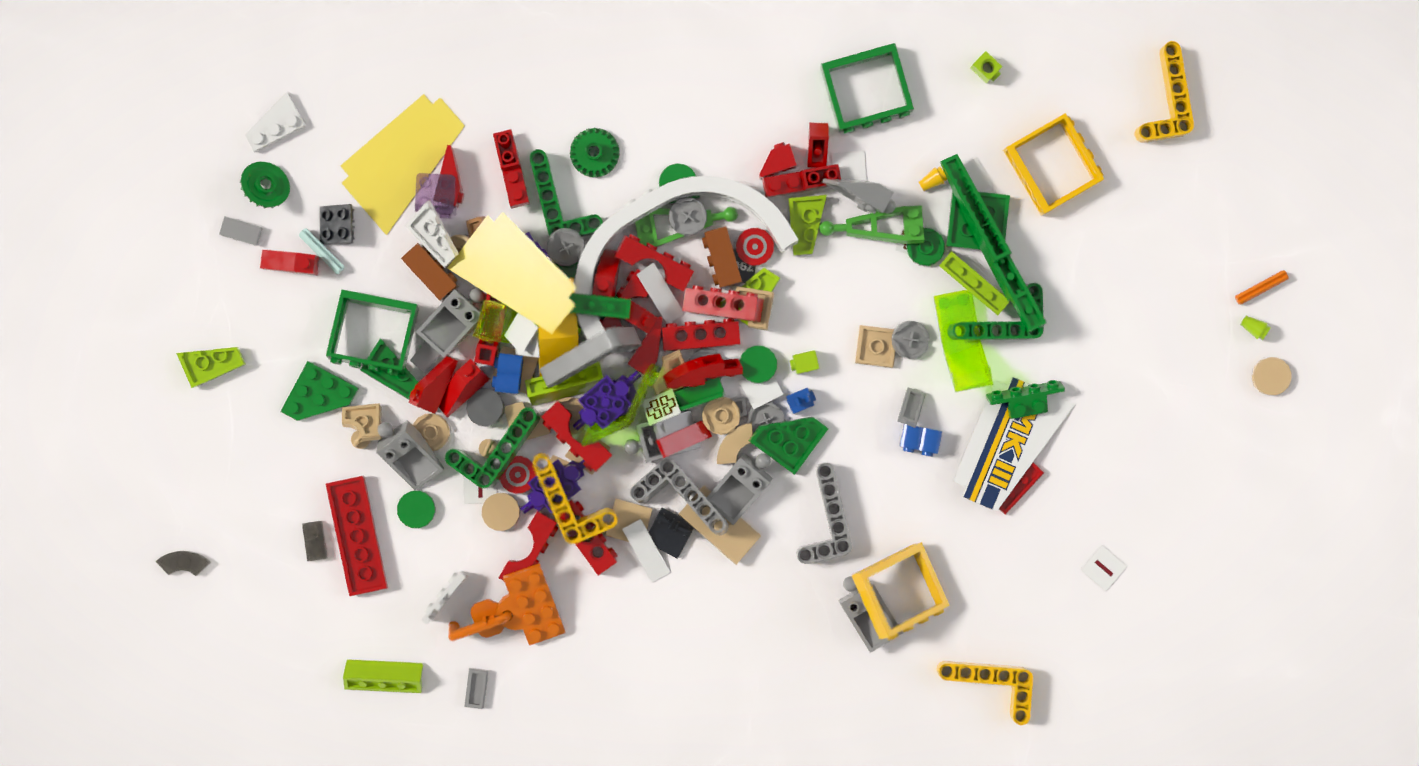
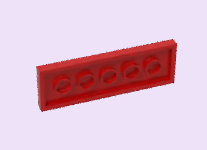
M364 475L326 483L349 597L387 589L385 570Z

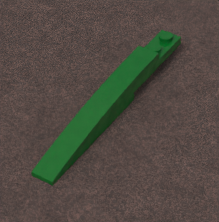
M958 154L940 161L964 217L1007 301L1011 300L1028 333L1044 326L1047 322L1010 256L1012 254Z

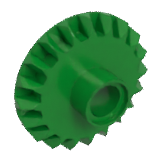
M594 127L580 132L574 137L570 147V158L573 166L578 172L588 177L607 175L615 168L619 160L620 151L615 137L604 129ZM597 147L600 150L599 154L591 156L589 154L591 148Z
M264 161L254 162L248 165L241 174V190L244 191V196H247L250 202H254L256 206H263L264 209L267 207L274 208L280 206L289 196L290 183L286 174L272 163Z

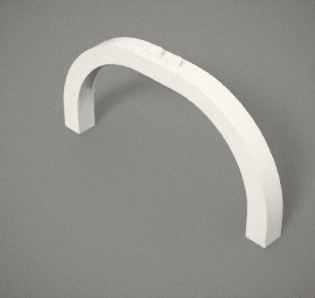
M716 176L683 178L667 183L655 190L649 189L642 194L643 197L637 200L635 198L625 203V207L602 223L588 241L581 255L575 276L576 288L574 292L592 295L593 281L598 262L606 247L622 230L657 209L685 197L700 195L716 196L731 200L745 207L764 224L781 253L796 245L798 238L778 208L755 189L743 183ZM577 313L587 340L605 331L597 315Z

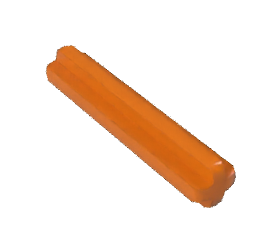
M1285 270L1280 271L1236 295L1235 300L1241 305L1288 280L1289 276Z

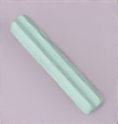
M304 228L299 233V237L336 274L343 271L345 266L307 228Z

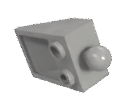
M823 179L822 181L857 203V208L864 212L869 211L874 214L875 212H884L889 214L895 210L896 204L891 199L894 192L880 183L842 179Z
M474 288L470 291L469 299H467L461 292L454 289L416 333L445 358L484 319V314L474 305L484 300V292L479 288ZM457 299L458 305L454 307L452 302ZM471 312L472 318L468 320L466 314Z
M691 411L680 413L649 426L648 422L636 425L640 441L634 439L627 440L624 444L625 451L628 454H635L642 448L646 463L663 458L656 440L694 424ZM645 429H649L651 431L650 436L644 435ZM700 442L672 455L701 448ZM651 447L656 449V453L654 455H651L649 453V449Z
M408 420L394 430L388 422L379 424L377 431L383 438L378 441L376 453L414 490H417L444 471V467L426 440Z
M761 453L753 462L748 456L743 454L707 496L711 504L731 524L734 525L772 481L773 478L763 470L770 465V457L765 453ZM743 468L745 470V474L742 473V471L739 469ZM754 481H758L760 483V486L754 483Z
M852 576L846 577L843 581V587L851 593L838 601L871 653L891 640H888V638L879 639ZM869 581L891 629L898 624L872 581ZM852 604H856V605H857V608H854V610H851V609H850V606H851Z

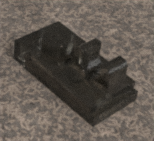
M322 520L302 523L307 562L327 559Z

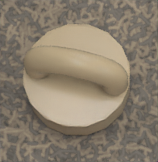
M355 431L351 436L352 445L357 449L366 448L371 443V441H362L358 431Z
M485 439L479 445V452L483 457L489 458L498 444L492 439Z

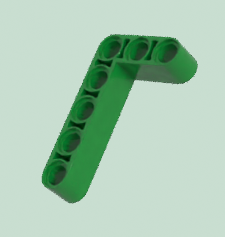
M541 149L532 151L530 162L549 237L556 228H571L574 224L581 225L579 234L582 237L594 234L598 228H591L590 221L598 219L600 227L603 220L599 215L592 214L564 221L549 159ZM538 154L544 156V160L540 164L534 162V158ZM547 173L549 175L548 180L540 182V174ZM547 191L553 193V198L549 201L543 198L544 193ZM557 210L558 216L555 219H549V211Z
M1038 283L1026 284L1028 289L1030 287L1033 288V298L1043 315V290L1041 285ZM1022 321L958 322L951 324L948 327L947 333L952 340L1035 339L1042 336L1044 326L1036 329L1034 335H1032L1030 332H1027ZM957 326L960 327L962 331L960 336L956 335L955 328ZM975 326L980 329L978 336L974 333ZM994 326L998 328L997 335L993 334L992 329ZM1012 326H1015L1017 329L1016 335L1011 333Z
M534 408L522 409L484 465L459 449H451L446 452V463L478 487H494L538 424L540 413ZM531 411L533 413V420L528 422L526 414ZM518 427L523 431L522 436L519 438L515 435ZM507 443H510L512 449L507 454L504 447ZM454 453L459 455L457 463H454L452 460ZM496 459H499L501 462V466L498 469H495L493 465ZM470 464L474 465V472L472 474L467 470ZM485 475H488L490 478V482L487 485L483 483Z

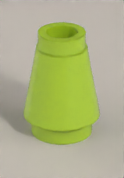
M1247 315L1240 324L1256 339L1260 338L1261 340L1266 337L1271 328L1267 325L1268 323Z

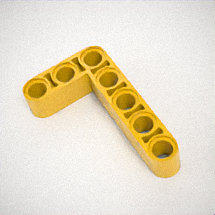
M1175 41L1167 42L1159 51L1170 119L1148 122L1139 126L1135 131V138L1141 143L1182 137L1190 133L1194 128L1180 45ZM1167 47H1170V48L1173 49V51H1174V55H1173V56H1172V55H1169V54L1167 53V51H1166V48H1167ZM1170 66H1174L1177 69V74L1170 72ZM1173 85L1180 87V93L1173 91ZM1177 103L1183 106V112H1179L1176 109ZM1180 122L1186 124V131L1180 129ZM1161 125H1164V126L1167 127V129H1168V133H1167V134H1163V133L1161 132V130H1160ZM1142 128L1149 131V137L1142 135Z
M545 453L535 455L533 458L534 469L566 542L576 544L615 527L617 516L611 508H603L576 520L550 457ZM538 460H547V465L545 467L537 466ZM547 477H553L555 482L552 485H547L544 480ZM559 494L562 496V500L554 502L552 497ZM563 512L570 514V517L566 520L560 519L559 516ZM611 514L613 519L610 522H605L603 517ZM588 522L595 523V527L591 530L586 529L585 525ZM569 530L577 531L576 536H567Z
M942 661L937 665L938 675L946 681L1012 686L1010 717L1018 725H1025L1029 722L1033 675L1026 668ZM945 666H950L951 672L948 675H942L941 673L942 668ZM966 667L969 668L970 674L962 677L961 670ZM983 669L989 670V675L986 678L980 677V672ZM1006 670L1008 677L1005 680H1001L999 674ZM1022 672L1027 673L1025 681H1019L1018 677ZM1024 691L1026 697L1019 701L1017 695L1019 692ZM1024 711V717L1017 720L1016 713Z

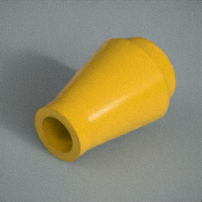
M938 167L933 168L918 183L923 191L945 184L944 181L947 178L942 168Z

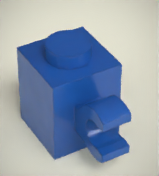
M808 388L785 396L792 414L814 406V401H816L813 391H809Z

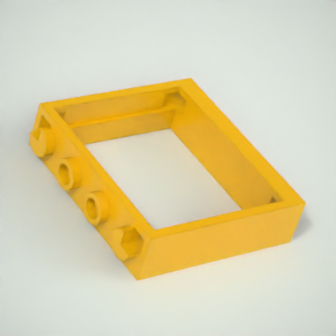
M1066 113L1003 150L1041 216L1104 180L1101 167L1099 165L1096 166L1093 161V153L1090 149H1086L1083 144L1085 142L1080 132H1076L1074 121ZM1060 124L1093 180L1048 205L1016 149Z
M922 542L912 544L851 575L879 639L888 638V640H892L899 636V632L912 630L914 624L925 623L929 621V616H938L944 613L945 608L950 606ZM914 555L936 605L890 629L868 578Z

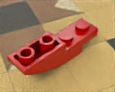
M512 129L493 133L510 207L513 209L529 205L527 187Z
M834 164L766 177L762 179L765 197L768 198L827 187L828 185L822 182L823 179H841L839 165Z
M713 354L690 360L675 367L663 375V380L666 387L671 389L687 386L697 387L705 385V378L714 379L720 376L734 377L743 374V367L739 359L723 360L720 354Z

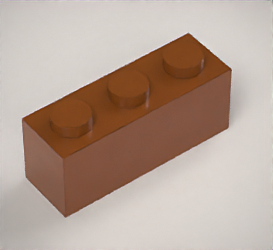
M727 226L704 232L705 237L702 238L704 249H709L710 256H707L709 266L714 267L715 274L712 277L715 286L719 285V288L722 289L742 283Z
M417 243L401 259L437 299L443 302L454 289L456 290L459 287L456 284L458 279L451 272L447 274L443 269L444 267L437 259L434 260L431 253L424 245L421 246Z

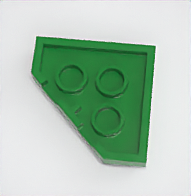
M307 361L280 412L300 421L351 405L359 388Z
M806 417L759 425L748 441L795 475L829 428L814 417Z

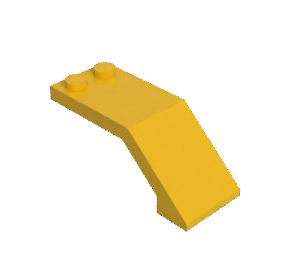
M568 278L574 285L573 278ZM568 313L553 333L538 325L539 376H542L540 368L578 346L576 313Z

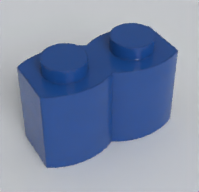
M499 353V357H495L494 368H497V376H493L492 387L495 388V392L520 393L524 356Z
M904 424L899 446L903 447V451L914 453V450L922 451L921 455L933 457V453L938 454L942 431L918 426L914 428Z

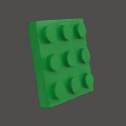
M952 191L946 247L981 250ZM979 192L1005 240L1010 195Z

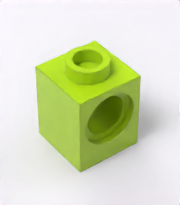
M985 51L970 69L987 84L990 80L994 82L1000 76L999 70L1003 66ZM983 65H990L992 67V72H985L983 70Z
M815 350L792 355V360H789L791 370L796 371V374L820 369Z

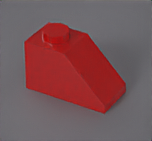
M809 122L807 167L827 166L828 123Z
M782 142L774 145V149H771L759 174L760 180L797 167L790 143L785 145Z
M620 294L619 297H618V298L628 299L627 297L623 296L622 294ZM631 300L629 319H622L635 328L649 334L658 317Z

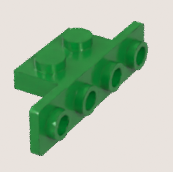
M1050 380L1043 384L1033 383L1027 387H1012L1010 390L1005 391L995 390L986 394V399L990 405L1008 402L1009 417L1014 419L1048 412L1047 395L1064 392L1065 387L1060 381Z

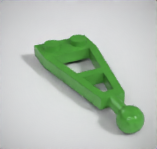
M922 205L897 207L889 214L875 212V214L870 213L846 219V224H833L830 221H824L820 224L819 230L824 236H830L833 232L846 231V236L901 244L924 243ZM903 215L904 235L877 232V220ZM871 222V231L852 229L853 225Z
M727 207L724 212L711 214V210H706L707 221L703 229L713 226V221L723 219L728 222L735 221L738 218V211L734 207ZM659 208L635 222L637 236L640 238L639 243L645 246L647 243H650L655 247H659L685 236L675 233L660 240L657 239L653 215H669L670 209Z

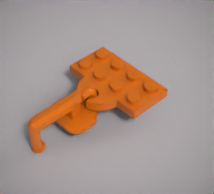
M540 563L503 576L509 594L503 596L499 603L491 599L475 603L471 607L473 624L460 628L458 622L451 621L448 625V638L450 641H456L475 633L488 638L500 634L504 627L511 630L523 629L530 646L566 633Z

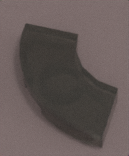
M192 551L171 552L155 561L168 575L184 570L191 572L195 576H198L211 563L206 557Z

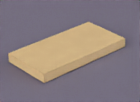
M704 485L700 489L706 498L711 493ZM698 493L690 501H695L698 498ZM688 504L678 514L735 565L739 563L761 537L741 517L734 525L725 519L728 523V531L724 535H716ZM710 507L703 508L702 515H708ZM717 521L714 525V529L720 530L723 526V522Z

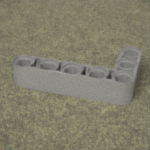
M634 327L609 328L540 368V372L548 388L553 387L611 353L630 352L639 348L642 343Z
M672 459L662 460L630 490L631 497L636 502L644 504L670 483L713 533L724 535L728 531L727 521ZM673 464V470L670 473H666V466ZM654 477H659L658 484L652 486L651 480ZM685 478V485L678 487L679 479ZM643 489L645 492L644 496L637 498V492ZM694 492L698 493V498L695 501H690V495ZM710 507V513L703 516V508ZM717 521L723 522V526L720 530L714 529V525Z
M826 462L820 463L817 466L816 475L832 539L799 547L796 556L803 564L849 554L852 549L834 468ZM822 466L830 468V474L826 477L820 474ZM828 484L833 485L835 488L832 495H826L824 492V488ZM832 503H836L839 506V510L835 514L829 512V506ZM836 522H841L843 524V530L841 532H835L833 530V526ZM840 541L847 542L848 547L845 551L838 550V543ZM826 545L829 547V553L824 556L820 555L819 548ZM803 550H809L811 555L809 559L803 560L800 558V553Z

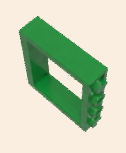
M895 43L821 63V72L839 133L843 131L844 134L852 133L855 131V128L861 126L863 129L874 126L873 123L879 121L881 124L892 121V118L899 116L901 119L910 116V113L914 110ZM891 55L905 106L844 123L830 72Z
M341 289L326 357L331 363L341 365L343 362L348 363L353 368L368 367V370L373 372L384 370L387 371V374L393 376L404 374L419 312L418 305ZM348 302L410 314L398 366L336 354Z

